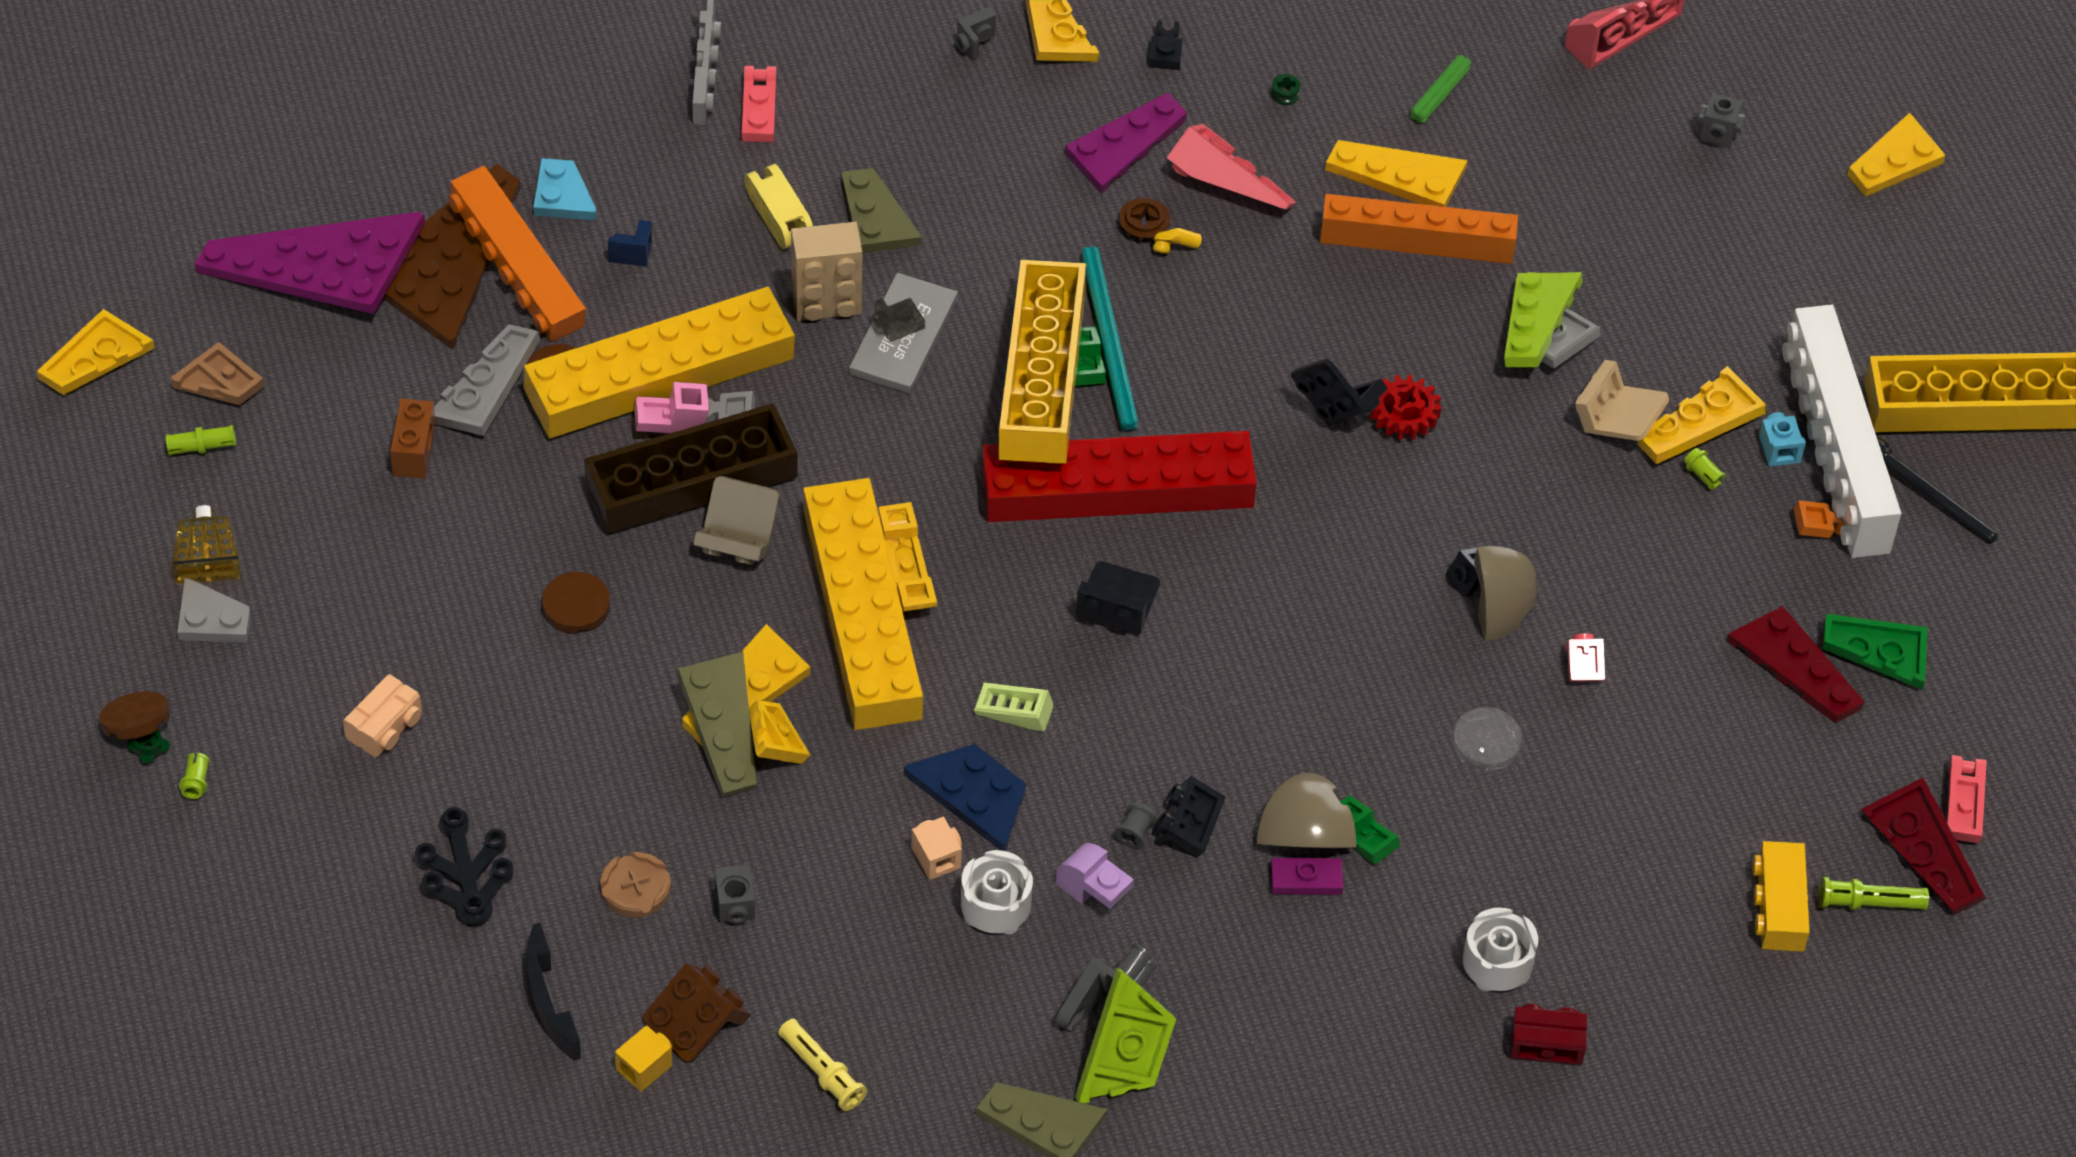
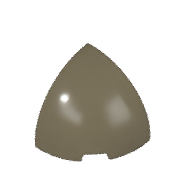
M1496 546L1477 547L1474 565L1482 590L1477 615L1484 640L1490 641L1504 637L1518 629L1530 610L1533 611L1537 598V576L1531 560L1516 550Z
M1307 772L1289 778L1273 793L1261 817L1257 844L1290 847L1349 848L1356 847V832L1349 806L1342 805L1334 794L1337 787L1325 777Z

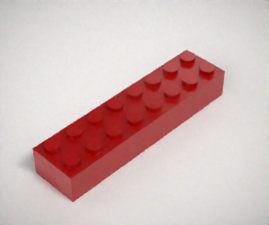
M1249 430L1069 440L1066 464L999 460V444L983 445L982 476L987 522L1254 508L1257 482Z

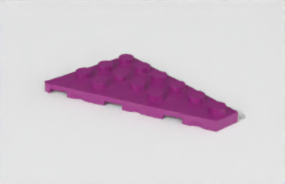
M412 212L208 240L194 265L196 272L374 314L426 221L424 213Z

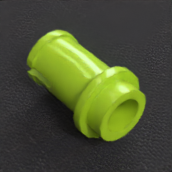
M1695 448L1684 459V462L1687 464L1686 469L1690 472L1693 471L1710 490H1714L1722 483L1719 479L1725 480L1726 474L1721 472L1707 457L1708 452L1706 450L1701 451L1699 448Z
M191 753L188 755L185 775L179 781L182 795L189 799H198L207 790L205 778L210 759L202 753H197L196 763L194 762L195 754Z

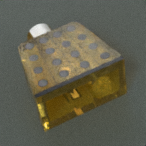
M202 505L196 507L193 519H182L178 523L173 555L176 584H184L185 579H191L196 582L241 579L238 552L229 520L225 516L214 517V509L210 506Z

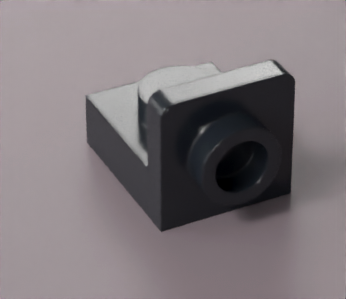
M1477 547L1460 550L1446 573L1447 578L1463 596H1470L1479 583L1474 565Z

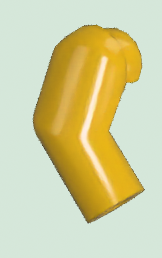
M1170 229L1159 232L1154 236L1153 250L1156 253L1168 254L1171 250V244L1198 249L1202 237L1199 233L1185 229Z

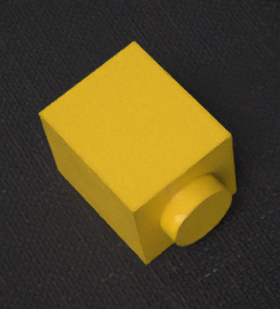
M646 1025L615 1051L616 1071L642 1092L672 1067V1045L665 1035L660 1032L656 1034Z

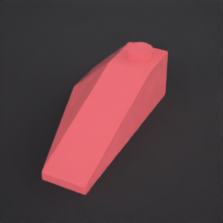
M1638 0L1591 12L1581 19L1573 20L1569 24L1564 47L1590 70L1680 16L1684 0Z
M1204 124L1188 127L1167 156V159L1173 162L1171 167L1184 177L1190 175L1193 178L1283 209L1293 208L1296 204L1289 195L1269 178L1262 175L1258 178L1255 175V166L1248 160L1238 156L1234 157L1232 154L1235 148Z

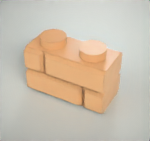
M387 675L343 720L345 737L356 746H361L364 751L375 758L385 749L391 750L398 742L400 733L407 726L413 727L421 717L422 709L419 693L411 687L403 685L400 680L392 675Z

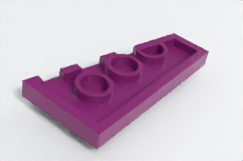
M1168 92L1065 145V154L1094 187L1103 194L1115 178L1120 179L1128 172L1130 165L1137 159L1141 161L1149 154V149L1154 144L1161 143L1186 121L1187 112Z

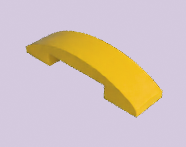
M912 502L878 507L879 518L902 610L910 611L937 607L931 577H928L918 538V526Z

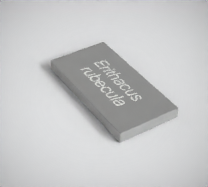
M897 273L849 367V375L911 394L958 299V291Z

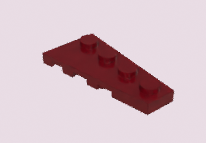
M1783 605L1728 633L1726 642L1734 648L1739 646L1750 654L1749 659L1759 667L1763 664L1774 672L1779 682L1785 686L1790 685L1799 691L1804 701L1836 724L1863 709L1865 701Z

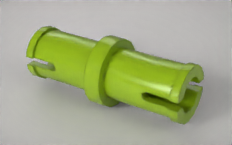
M229 425L203 430V427H196L195 431L166 434L168 455L172 456L174 454L199 451V454L207 453L208 449L236 446L234 426Z

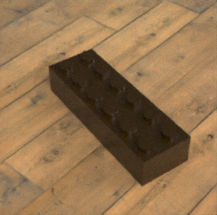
M772 403L585 458V484L606 532L609 534L709 504L714 480L719 476L764 487L798 477V453L775 404Z

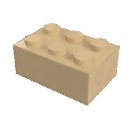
M857 222L791 229V291L797 321H814L822 318L849 317L862 314V247Z

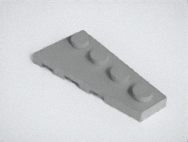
M702 0V11H700L697 66L695 67L692 103L693 124L706 125L707 112H713L714 93H709V89L716 87V69H712V64H718L719 45H714V42L721 40V22H716L715 0Z
M508 324L482 351L483 357L477 363L470 364L462 372L463 378L454 387L448 386L440 394L442 399L434 406L436 425L484 436L524 369V365L527 364L540 342L539 332Z

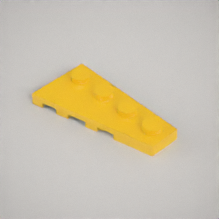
M1338 140L1326 161L1325 170L1418 204L1446 207L1467 168L1468 160Z
M767 624L743 649L749 708L756 700L772 702L811 675V667ZM689 710L682 718V727L702 745Z

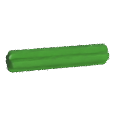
M1463 55L1456 56L1411 108L1410 117L1412 120H1416L1421 124L1428 119L1470 70L1471 61L1469 58H1465Z

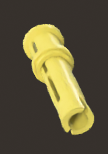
M790 1019L780 1027L778 1031L779 1036L819 1076V1085L825 1091H830L839 1100L838 1106L843 1111H849L862 1102L866 1096L867 1088L862 1083L855 1082L848 1074V1068L843 1063L834 1062L820 1045L799 1025L796 1019Z

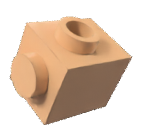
M944 817L933 821H924L912 829L911 848L929 880L961 868V838L956 828H950Z

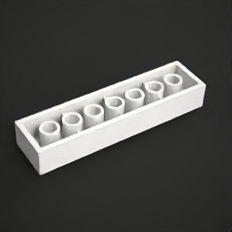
M1824 305L1797 308L1794 311L1792 322L1788 323V340L1782 347L1783 358L1786 363L1789 362L1791 383L1793 388H1797L1799 392V408L1802 414H1806L1808 420V437L1810 440H1814L1816 445V462L1824 470V487L1826 492L1831 493L1833 499L1832 512H1835L1836 517L1841 518L1845 523L1840 529L1842 544L1848 546L1851 558L1890 554L1900 521L1901 511L1834 306Z

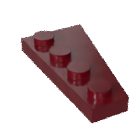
M1924 777L1861 809L1866 817L1954 914L1987 899Z

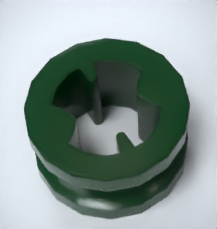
M1291 74L1276 76L1272 83V99L1280 105L1296 103L1299 99L1301 85L1298 78ZM1283 88H1289V91H1283Z

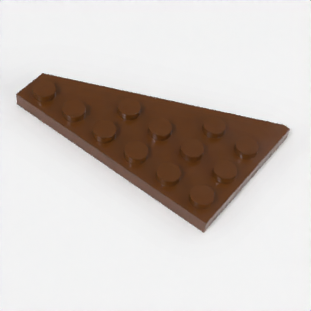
M495 164L488 171L509 201L513 203L520 191V180L500 165ZM449 202L426 220L382 299L444 345L453 349L457 344L456 339L461 327L465 325L468 318V310L472 308L480 288L479 283L484 271H487L490 261L485 257L480 241L476 236L472 237L465 226V220L460 213H455L452 210Z

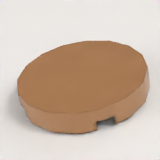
M631 852L629 856L622 858L618 856L612 859L603 869L600 879L602 899L609 909L621 916L631 918L649 916L659 911L669 899L671 879L667 867L660 859L647 853Z

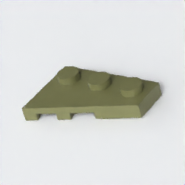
M873 168L841 172V181L851 222H857L862 253L922 245V236Z
M996 1082L976 1108V1116L1046 1157H1077L1106 1119L1108 1109Z

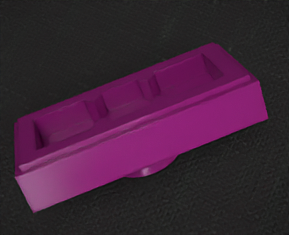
M1271 858L1272 894L1342 895V858Z

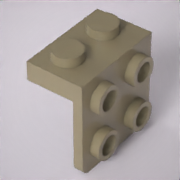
M724 476L717 477L713 483L704 528L696 532L693 545L703 547L702 552L709 555L722 556L723 552L735 555L734 560L745 564H754L755 561L765 558L768 555L779 504V491Z

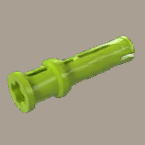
M1822 877L1819 885L1820 908H1827L1828 905L1849 906L1850 910H1857V908H1861V905L1927 910L1929 902L1928 888L1863 885L1862 881L1858 879L1844 882L1830 881L1829 877Z

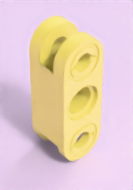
M776 164L765 167L764 179H761L758 173L753 171L744 175V183L752 203L778 245L784 250L791 247L792 228L810 227L813 224L784 174Z

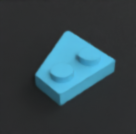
M542 158L533 207L534 216L596 220V207L574 161Z

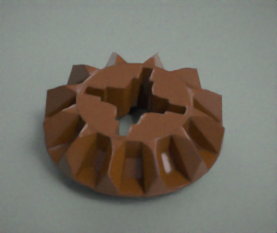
M1136 198L1127 202L1121 208L1119 213L1120 229L1126 230L1128 238L1137 236L1140 242L1144 238L1153 240L1157 233L1166 231L1170 226V213L1164 204L1155 199ZM1144 214H1147V225L1141 224Z

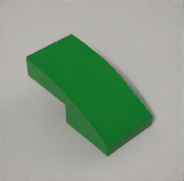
M1096 326L1082 327L1075 386L1105 384L1106 372L1101 357V343Z
M1351 795L1340 801L1342 805L1349 806L1353 817L1356 847L1352 848L1365 859L1375 865L1400 847L1399 837L1375 821L1372 809Z

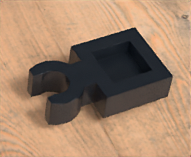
M1158 20L1156 36H1151L1149 68L1180 70L1183 38H1179L1180 24L1175 21L1172 30H1165L1162 27V20Z

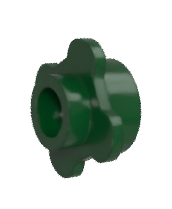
M156 730L152 734L141 738L130 739L128 741V749L136 752L140 756L142 763L149 764L160 753L167 752L170 749V743L167 739H162L161 733Z

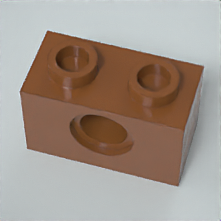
M400 399L390 450L393 476L426 479L436 429L434 401Z

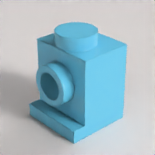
M1776 412L1763 419L1759 438L1768 466L1801 463L1806 442L1801 437L1795 416L1785 417L1783 413Z

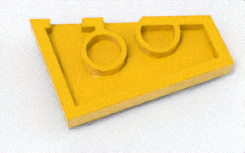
M1909 113L1849 167L1847 175L1866 197L1944 164L1946 155L1911 113Z
M103 309L37 370L38 379L62 395H65L155 348L154 340Z

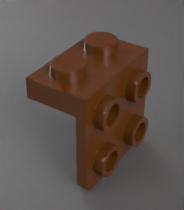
M685 963L643 1015L644 1022L656 1034L660 1032L665 1035L670 1041L672 1049L687 1062H693L727 1021L743 1025L751 1016L742 1006L745 1003L744 999L730 988L725 990L718 983L721 977L706 965L700 968Z

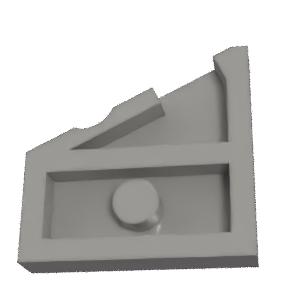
M191 579L184 580L177 630L178 640L248 642L251 619L249 606Z

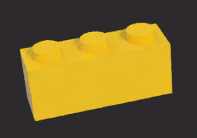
M1763 841L1759 855L1754 854L1752 862V873L1754 876H1758L1759 884H1755L1754 905H1760V914H1757L1755 919V934L1761 935L1762 949L1804 952L1810 933L1805 843Z

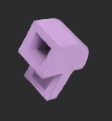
M1084 843L1057 868L1055 884L1081 904L1092 895L1111 909L1133 888L1134 879L1107 860L1108 851L1098 845Z

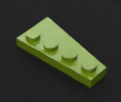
M1582 272L1517 273L1504 357L1505 367H1539L1552 342V334L1555 328L1559 329L1563 321L1562 315L1565 309L1570 308L1574 300L1573 294L1575 290L1580 289L1583 283Z

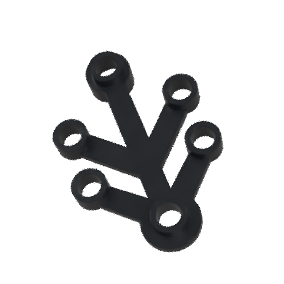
M451 807L441 815L440 824L443 835L452 840L457 864L438 855L435 846L431 843H422L417 846L415 850L416 862L422 867H430L462 884L464 894L444 885L443 877L437 872H429L422 878V888L426 895L437 896L457 907L458 916L463 922L469 926L477 927L485 924L493 913L491 899L504 882H508L513 878V863L507 858L495 860L492 864L493 875L478 891L476 880L497 853H501L506 849V834L500 829L488 831L485 835V846L471 862L465 836L469 831L468 815L458 807ZM451 819H459L456 822L449 821ZM493 839L501 840V842L497 844H493L490 841ZM427 852L432 854L430 857L427 858L420 856L421 854ZM500 868L508 869V871L504 873H500L497 870ZM430 882L439 883L437 886L430 887L427 885ZM475 905L480 906V907L477 908V909H471V908H469V907L475 906Z

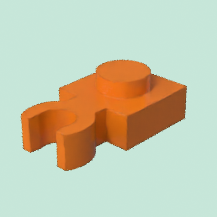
M1798 500L1793 508L1799 535L1830 538L1833 532L1840 535L1841 526L1845 525L1841 518L1836 517L1835 512L1830 511V506L1827 503Z

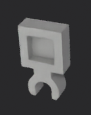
M753 391L721 393L720 401L717 402L708 398L709 412L705 423L755 409Z

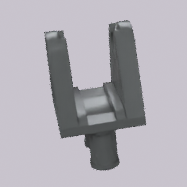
M1134 943L1132 949L1117 968L1122 969L1136 983L1143 987L1154 971L1158 969V966L1151 961L1153 957L1145 948ZM1094 956L1061 1007L1056 1023L1065 1029L1067 1028L1069 1031L1074 1030L1109 993L1116 968L1109 967Z

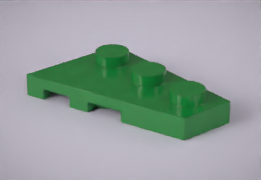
M1826 614L1822 649L1921 690L1924 688L1928 627Z

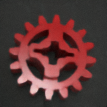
M1410 374L1406 380H1401L1399 375H1395L1394 382L1392 383L1386 378L1383 379L1382 382L1388 389L1379 398L1381 403L1370 411V419H1376L1375 427L1377 429L1386 427V435L1390 436L1393 432L1398 433L1399 440L1404 438V434H1409L1412 440H1416L1417 432L1427 436L1429 427L1436 428L1442 406H1440V395H1434V386L1424 387L1425 379L1421 378L1418 382H1414Z

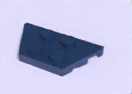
M976 744L917 761L904 767L905 777L1000 851L1007 850L1012 828L1015 826L1018 810L1026 793V783Z

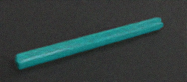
M1095 246L1085 247L1082 249L1081 258L1082 263H1086L1087 285L1119 425L1123 431L1135 430L1138 419L1099 249Z

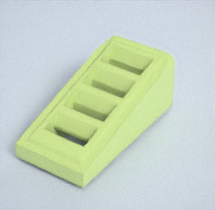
M984 683L974 712L979 716L1023 728L1045 731L1053 709V702L1048 690ZM993 696H997L996 705L990 706ZM1007 699L1011 700L1009 708L1005 707ZM1021 703L1025 704L1023 709H1019Z

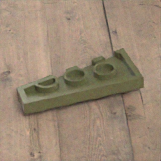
M743 651L678 668L676 675L721 797L724 798L755 789L757 783Z

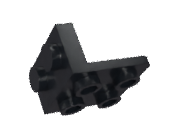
M1323 359L1296 368L1291 373V378L1295 382L1297 389L1307 397L1315 408L1317 415L1327 425L1350 419L1360 414L1369 413L1381 403L1379 398L1388 389L1381 379L1351 387L1338 368L1329 359Z
M1099 561L1096 563L1088 583L1082 581L1077 591L1076 616L1141 634L1159 590L1160 580L1155 576Z

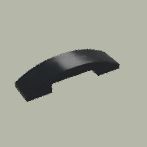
M541 923L533 924L527 948V968L530 996L534 1010L543 1029L554 1044L572 1060L581 1059L580 1039L571 1012L555 1013L542 974L552 969L550 950Z

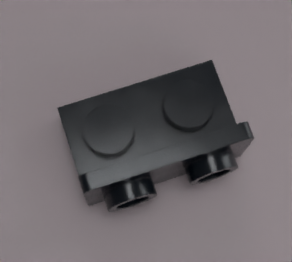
M1190 776L1180 785L1176 783L1167 795L1166 801L1169 802L1167 810L1162 813L1156 823L1155 829L1158 830L1154 843L1161 846L1166 841L1171 840L1199 857L1206 850L1226 797L1193 776Z

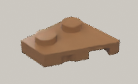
M220 342L170 377L171 384L175 389L236 405H241L264 387L263 378Z

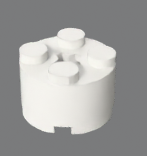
M993 850L985 852V856L976 860L973 858L967 863L962 873L961 909L964 920L968 925L989 933L1013 934L1027 919L1031 910L1033 877L1031 872L1024 866V861L1010 852Z
M1491 908L1485 910L1474 918V922L1468 929L1463 951V965L1477 988L1482 991H1506L1525 984L1532 973L1538 946V934L1535 926L1524 915L1521 918L1512 914L1513 910Z

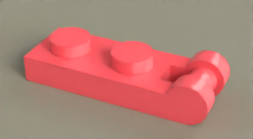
M744 66L742 142H774L776 66H767V69H754V66ZM754 82H766V85H754Z
M1951 755L1948 768L1949 782L1946 821L1956 840L1980 843L1983 832L1986 760L1975 759L1973 762L1962 760V756Z

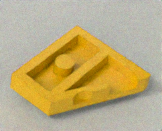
M756 700L751 705L749 714L756 755L761 758L803 764L810 756V753L780 703Z

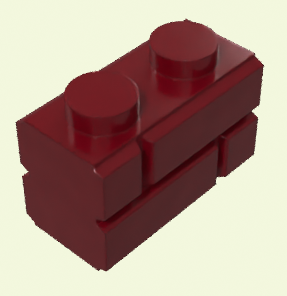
M1525 1004L1522 1007L1515 1006L1511 1028L1510 1058L1582 1065L1586 1051L1587 1013L1578 1012L1571 1007L1549 1010L1542 1009L1537 1004Z

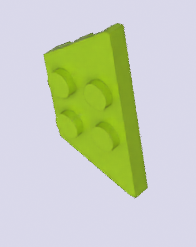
M1116 968L1075 1095V1099L1080 1103H1089L1090 1098L1106 1094L1113 1097L1125 1094L1131 1089L1141 1090L1155 1086L1176 1022L1173 1014L1122 969Z

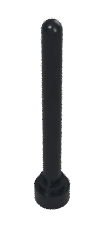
M1879 435L1876 436L1885 465L1986 541L1992 543L1997 540L1998 534L1994 529L1893 455V450L1889 448L1890 444Z

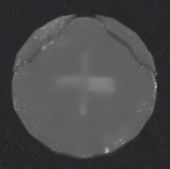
M1491 707L1475 708L1464 713L1456 722L1453 734L1454 749L1462 761L1469 765L1470 763L1477 765L1478 769L1486 771L1499 770L1512 764L1520 751L1523 739L1521 728L1516 720L1506 712Z

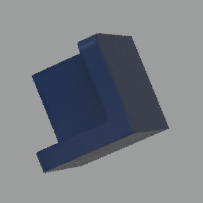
M639 220L635 236L616 233L613 237H609L608 262L647 267L653 243L652 221Z

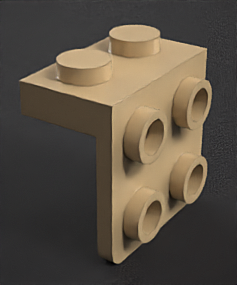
M1604 360L1597 372L1593 374L1591 381L1582 394L1578 396L1575 405L1585 433L1640 441L1646 437L1668 404L1669 397L1666 392L1624 386L1617 362Z

